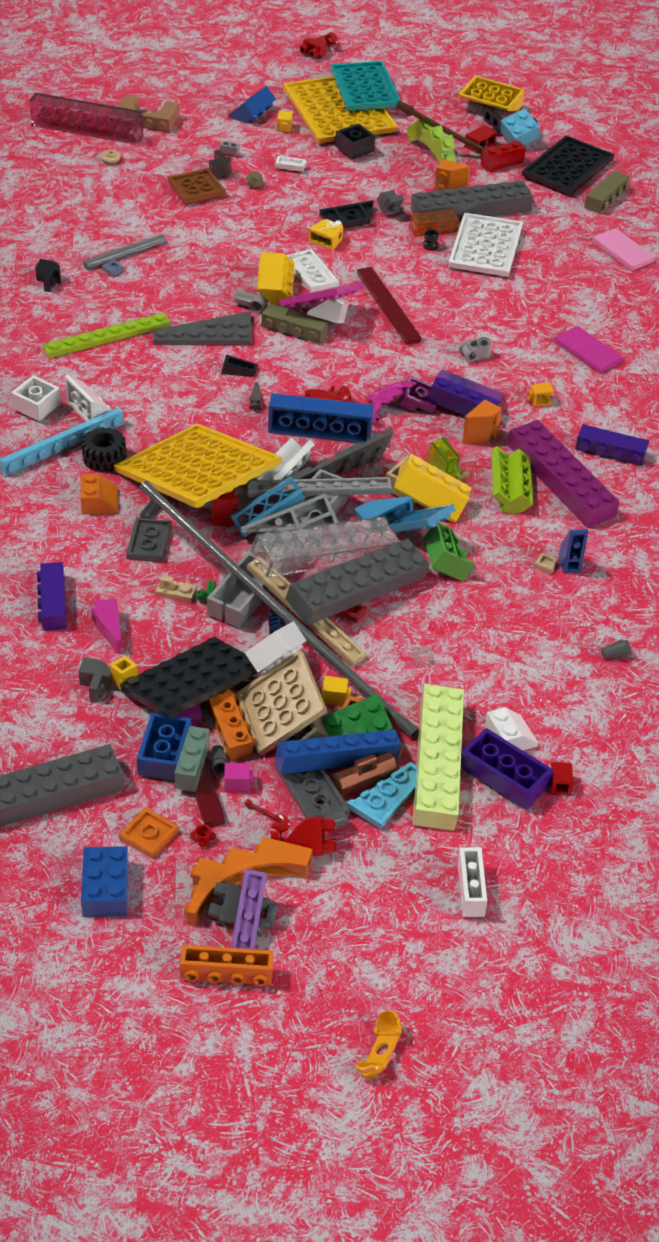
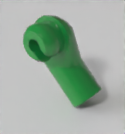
M208 581L206 590L201 589V592L197 591L196 596L199 601H207V597L216 588L215 581Z

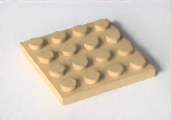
M298 650L236 692L244 718L248 723L250 734L254 737L255 748L261 756L278 746V742H284L327 713L305 655L301 650Z

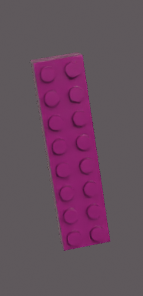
M539 420L509 431L508 447L513 452L520 449L530 458L531 471L586 528L616 517L619 500Z

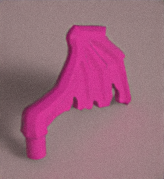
M395 382L387 387L378 389L368 396L367 401L372 402V405H374L373 422L378 423L380 421V417L376 416V414L383 408V404H389L394 398L403 394L402 389H410L417 383Z

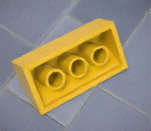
M260 253L257 291L271 304L280 306V299L293 297L294 261L283 253Z
M411 453L400 466L393 490L406 497L411 496L413 501L426 508L453 504L456 511L451 513L450 518L447 520L454 524L469 500L472 489L467 484L462 483Z

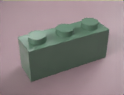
M189 726L175 770V789L196 792L210 747V729Z

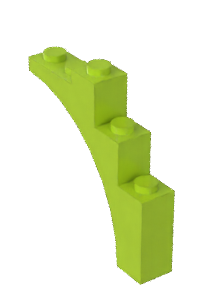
M418 119L407 128L410 142L421 141L425 143L434 153L439 163L442 159L457 162L454 153L456 147L453 136H444L442 125L433 127Z

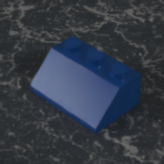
M266 85L228 116L244 123L250 120L254 122L266 112L265 108L268 110L273 106L272 103L276 98Z

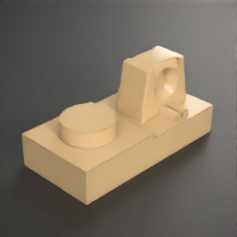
M162 575L155 590V596L192 603L197 592V585L175 582L173 577Z

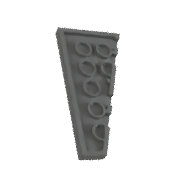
M251 311L155 329L153 332V345H251Z
M389 427L380 436L374 434L365 443L358 442L335 453V458L329 461L325 458L314 468L309 466L290 476L293 479H311L319 469L336 475L341 472L347 473L356 467L361 468L370 462L376 463L382 459L394 432Z

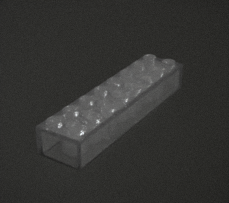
M385 517L256 534L251 552L265 577L331 568L397 543L399 539Z

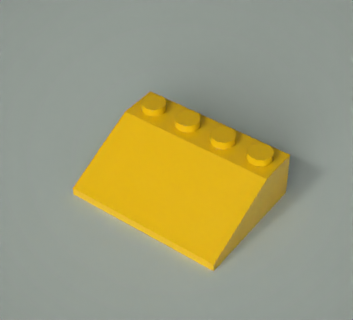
M475 75L459 92L458 97L506 111H518L524 103L525 89Z

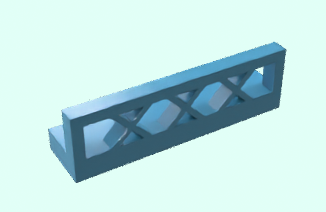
M290 476L230 515V517L245 538L251 533H243L240 527L290 508L306 497L292 476ZM291 482L295 490L290 494L283 493L284 486ZM277 494L279 495L278 501L274 504L268 503L269 496ZM256 504L264 505L263 511L259 514L253 513V507ZM241 514H247V521L240 525L236 517Z

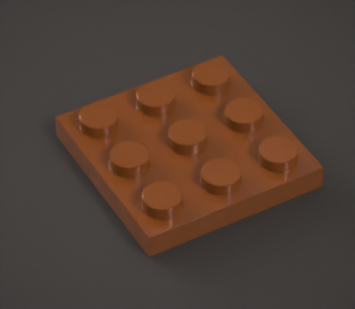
M209 168L168 177V183L184 204L226 195V190Z

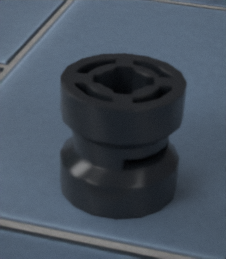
M434 229L426 230L424 232L425 240L423 247L430 251L436 250L438 248L439 232Z

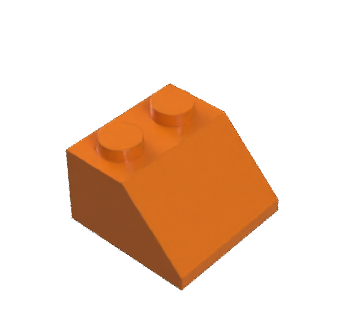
M442 159L436 168L435 190L468 187L470 165Z
M483 400L465 416L462 443H489L492 439L497 438L500 433L499 424L502 419V408L487 400Z
M81 474L80 500L82 514L118 513V486L100 474Z

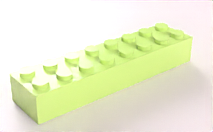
M424 684L420 704L412 825L451 831L455 829L459 812L464 689Z

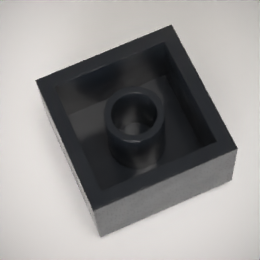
M356 124L336 131L335 146L349 158L355 159L375 151V135L361 124Z

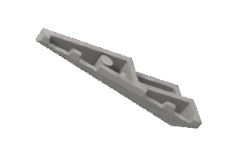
M324 493L240 528L243 533L336 528L339 527V523L327 495Z

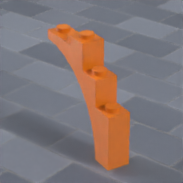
M262 837L260 845L256 844L254 852L231 847L229 854H225L222 863L199 858L197 865H193L190 873V878H193V889L191 893L192 900L186 903L184 915H187V925L196 927L203 912L219 897L213 895L216 883L229 884L231 882L241 884L245 869L265 872L267 877L292 876L306 879L312 863L313 849Z

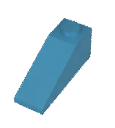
M407 496L369 501L355 508L356 521L368 534L412 512V498Z

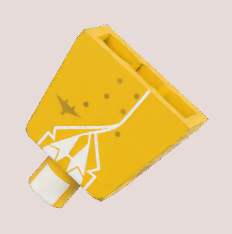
M324 219L309 228V242L331 251L337 247L343 238V224L339 220L333 222Z

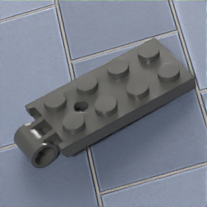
M274 762V769L305 818L324 815V818L335 819V830L348 825L347 816L350 815V808L324 769L280 774L277 764Z

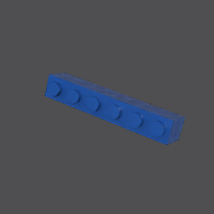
M395 729L278 742L275 762L280 774L354 766V761L372 754L377 757L391 752L395 761H397L401 742Z

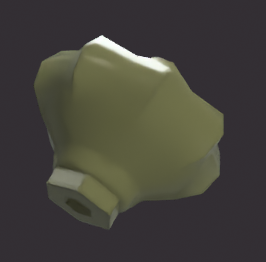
M257 171L249 172V175L246 177L247 185L253 189L260 188L261 184L264 183L262 175Z

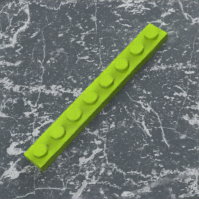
M158 313L103 329L66 337L61 340L51 341L43 344V350L50 359L148 333L155 329L170 327V320L165 313Z

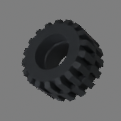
M109 427L95 428L93 431H88L81 440L84 464L95 471H112L114 469L113 465L125 460L127 457L125 436L116 429Z

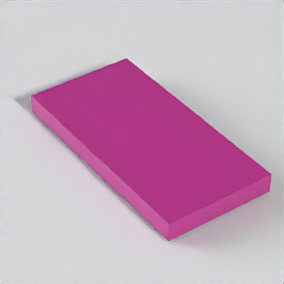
M579 326L556 336L554 339L555 343L598 373H602L623 362V356Z

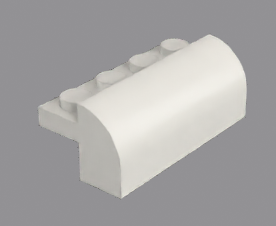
M291 437L275 453L281 456L282 463L276 466L275 469L268 470L262 473L260 477L251 480H285L289 478L290 475L298 472L311 458L309 456L312 453L310 449L315 444L309 440L301 447Z

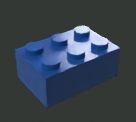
M151 713L137 756L138 775L175 781L177 763L189 726H192L191 718L174 716L168 720L158 713Z
M128 846L84 847L81 889L83 917L127 916Z

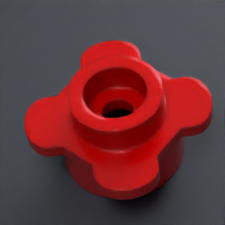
M201 824L190 833V837L195 839L199 846L204 847L210 840L216 839V834L212 832L208 825Z

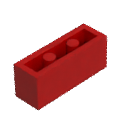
M519 141L489 147L482 150L480 165L487 172L523 163L526 147Z

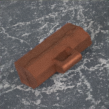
M391 752L377 757L374 754L354 761L353 767L333 774L332 782L342 798L345 799L372 788L381 780L385 781L391 777V774L397 769L395 759Z

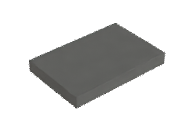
M136 517L126 559L163 563L172 521Z

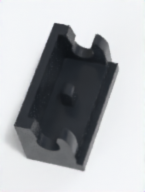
M485 107L483 120L493 128L501 127V120L503 118L493 111L497 110V108Z

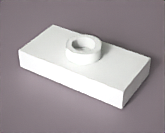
M278 156L275 163V168L288 171L303 172L306 166L305 159Z

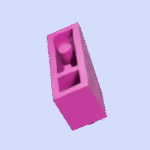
M117 599L95 600V608L91 609L92 620H96V628L118 654H122Z

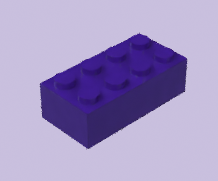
M485 728L461 752L460 768L526 810L551 784L553 769L488 728Z

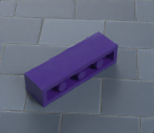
M582 424L577 436L575 450L642 466L647 454L649 440Z
M63 562L40 563V571H37V581L41 583L37 585L38 596H41V598H37L38 609H41V611H38V623H42L43 631L66 629Z

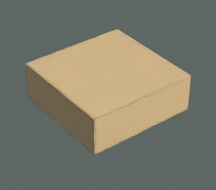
M541 553L534 563V568L551 574L557 566L559 559Z

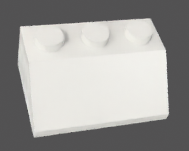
M65 375L67 403L85 421L112 411L110 406L106 405L101 397L97 396L84 382L70 375Z

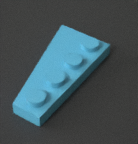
M412 762L392 773L391 777L385 781L381 780L371 790L362 792L360 797L348 801V807L351 811L381 829L415 791L417 766Z

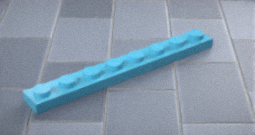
M120 408L114 409L1 458V473L7 476L81 443L83 436L95 428L109 427L114 429L123 425V410Z

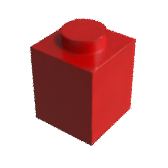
M551 762L550 768L553 769L550 784V795H571L574 784L572 763Z

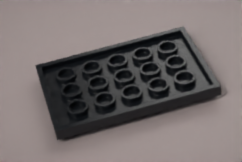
M566 135L523 169L522 176L564 192L567 195H572L614 160L615 154Z
M213 637L183 653L177 654L167 661L161 662L151 669H146L136 677H130L126 682L120 683L121 691L169 720L259 672H257L245 653Z

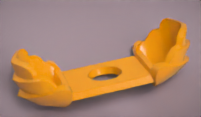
M387 1010L379 1013L376 1027L373 1030L374 1034L378 1035L367 1061H359L355 1065L356 1070L367 1080L378 1076L384 1071L401 1036L402 1023L394 1011ZM384 1045L388 1046V1049L385 1053L377 1054V1051L380 1047Z

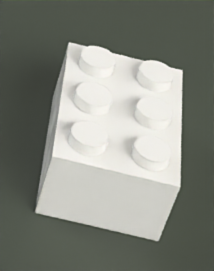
M293 621L273 632L247 650L245 654L257 672L263 669L267 672L298 650H301L303 648L301 644L307 640Z

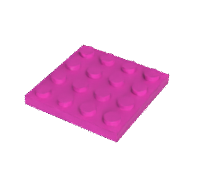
M363 282L280 299L279 303L280 306L286 305V308L335 299L359 293L358 289L364 288Z

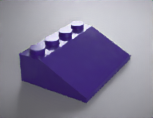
M442 369L432 385L427 401L466 416L483 400L499 406L504 393Z

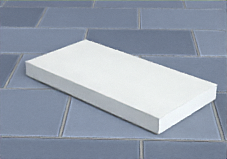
M312 249L286 255L294 261V273L309 292L339 286V281Z

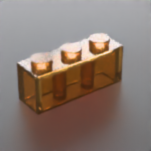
M454 210L410 215V229L414 237L424 236V232L429 229L437 230L439 234L458 232L459 219Z

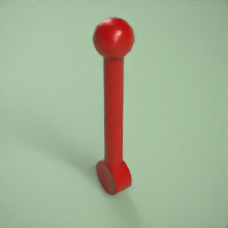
M250 799L245 800L244 804L246 807H252L272 817L277 823L282 822L278 818V814L275 815L253 804Z

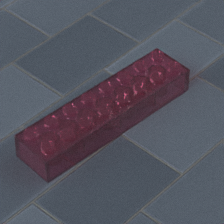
M36 92L29 100L31 126L134 145H138L144 137L142 111Z

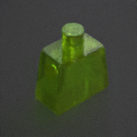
M442 437L431 442L426 462L455 479H459L463 474L458 468L461 458L449 441Z

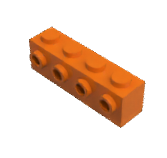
M230 688L205 700V704L228 760L233 761L253 756L255 740L253 735H249L248 723L246 720H243L242 709L240 705L237 706L236 695L234 691L231 692Z
M182 945L180 979L187 981H209L211 983L227 982L236 985H272L274 951Z

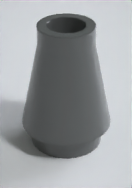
M621 639L601 648V653L604 659L627 658V655H631V647L628 640Z
M215 745L212 748L209 767L213 773L222 775L225 773V763L230 762L223 746Z

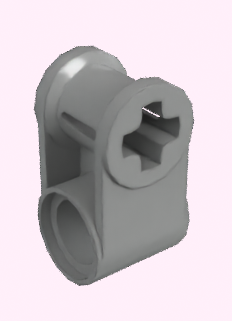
M480 337L465 341L459 346V351L465 355L464 357L467 362L487 359L491 355V339Z

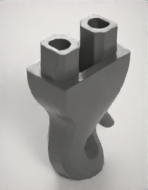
M231 882L229 884L216 883L213 895L221 896L225 899L223 906L211 903L208 915L219 919V922L235 924L241 886ZM263 897L261 910H264L266 915L265 917H259L257 935L260 937L263 935L260 927L267 929L273 927L278 909V904L267 897Z

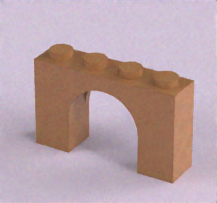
M127 94L115 111L116 124L170 132L180 116L179 103L166 101L157 112H140L139 96Z

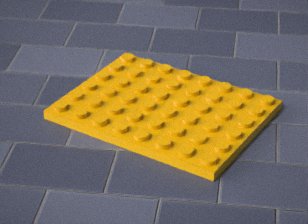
M333 76L283 83L284 91L318 144L335 142L337 130L356 124H361L375 136L398 131V126L385 108L347 111Z
M197 423L113 466L115 472L140 483L148 481L159 492L192 507L200 508L205 503L219 498L220 495L233 491L239 485H244L249 480L260 477L262 473L275 469L276 466L282 463V458L279 455Z

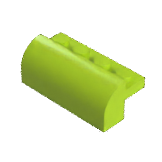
M498 446L492 449L493 496L499 501V509L510 514L523 512L533 505L530 458L520 449L507 455Z

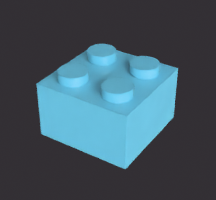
M522 109L501 120V133L509 143L519 141L526 145L539 139L540 126L526 109Z

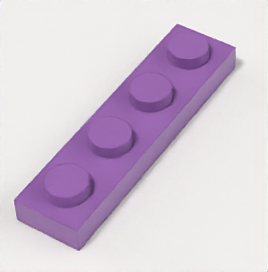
M244 870L231 948L254 949L267 877L265 872Z

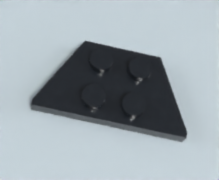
M374 201L319 209V215L333 222L341 221L343 228L370 224Z

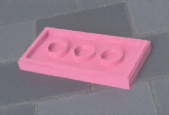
M616 228L596 235L592 239L593 243L631 271L655 262V257Z

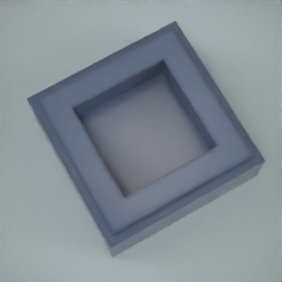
M113 260L102 265V270L113 277L124 272V267Z

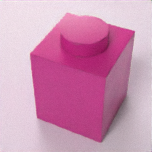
M225 763L224 792H250V784H254V771H250V763Z

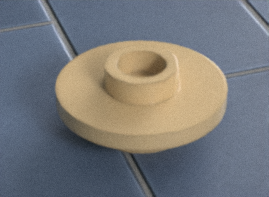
M106 150L100 154V158L102 161L111 164L120 160L121 155L118 151Z

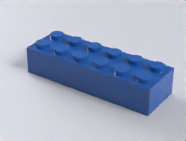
M272 393L268 407V433L365 443L372 436L374 405Z

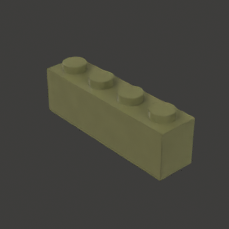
M614 170L586 195L584 208L598 214L606 210L625 190H628L630 176Z
M271 303L262 312V327L318 344L328 334V320Z

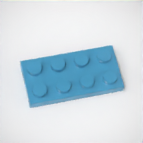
M453 504L412 511L385 526L387 533L395 532V534L403 531L407 533L414 529L419 531L425 527L430 529L437 526L439 520L444 521L450 518V514L456 511Z

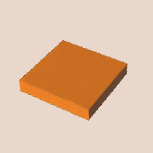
M145 807L119 834V840L154 859L179 832V826Z

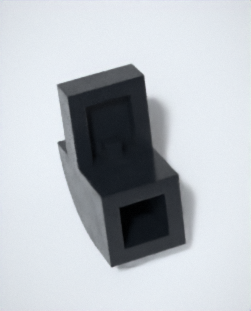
M39 259L35 267L36 280L44 283L45 292H51L53 286L61 284L60 266L54 261Z

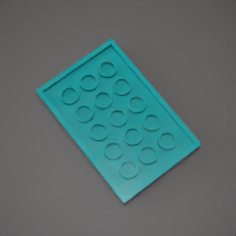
M383 61L330 64V71L347 111L396 107L400 98Z

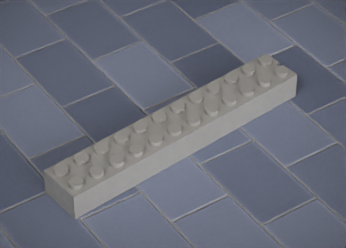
M319 469L311 479L342 477ZM327 495L335 515L348 501L350 495ZM305 496L306 498L300 501L299 503H302L317 496ZM324 528L264 532L237 565L265 591L270 593L271 591L247 569V564L262 556L284 577ZM230 571L207 597V614L219 620L225 619L226 623L241 628L263 601Z

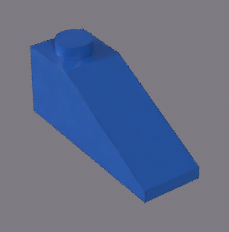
M588 529L569 530L562 541L558 559L563 573L581 572Z

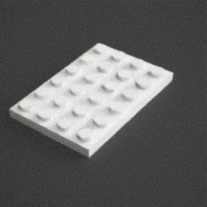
M464 213L448 267L509 277L523 222Z

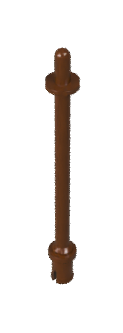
M401 100L396 104L395 108L406 113L408 117L413 115L433 127L441 126L440 123L416 111L413 105L410 106ZM442 125L444 133L452 135L453 138L479 151L480 157L482 150L487 149V145L482 147Z

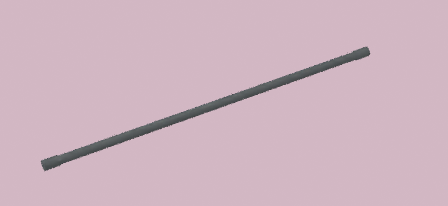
M144 481L139 488L144 494L155 501L287 624L294 621L307 642L366 697L378 694L170 504L148 481ZM379 695L387 716L408 737H415L419 729Z

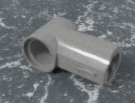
M238 290L235 297V303L250 307L255 313H261L269 303L260 293L256 295Z

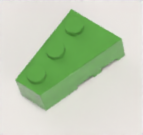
M437 522V526L430 528L424 536L431 566L438 573L442 572L464 581L475 564L466 558L468 553L459 547L460 541L451 527Z

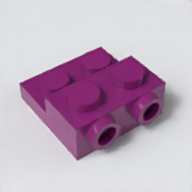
M408 375L407 379L402 382H416L417 384L410 389H402L403 394L397 398L400 401V406L414 412L418 407L433 414L436 410V404L427 401L432 385Z

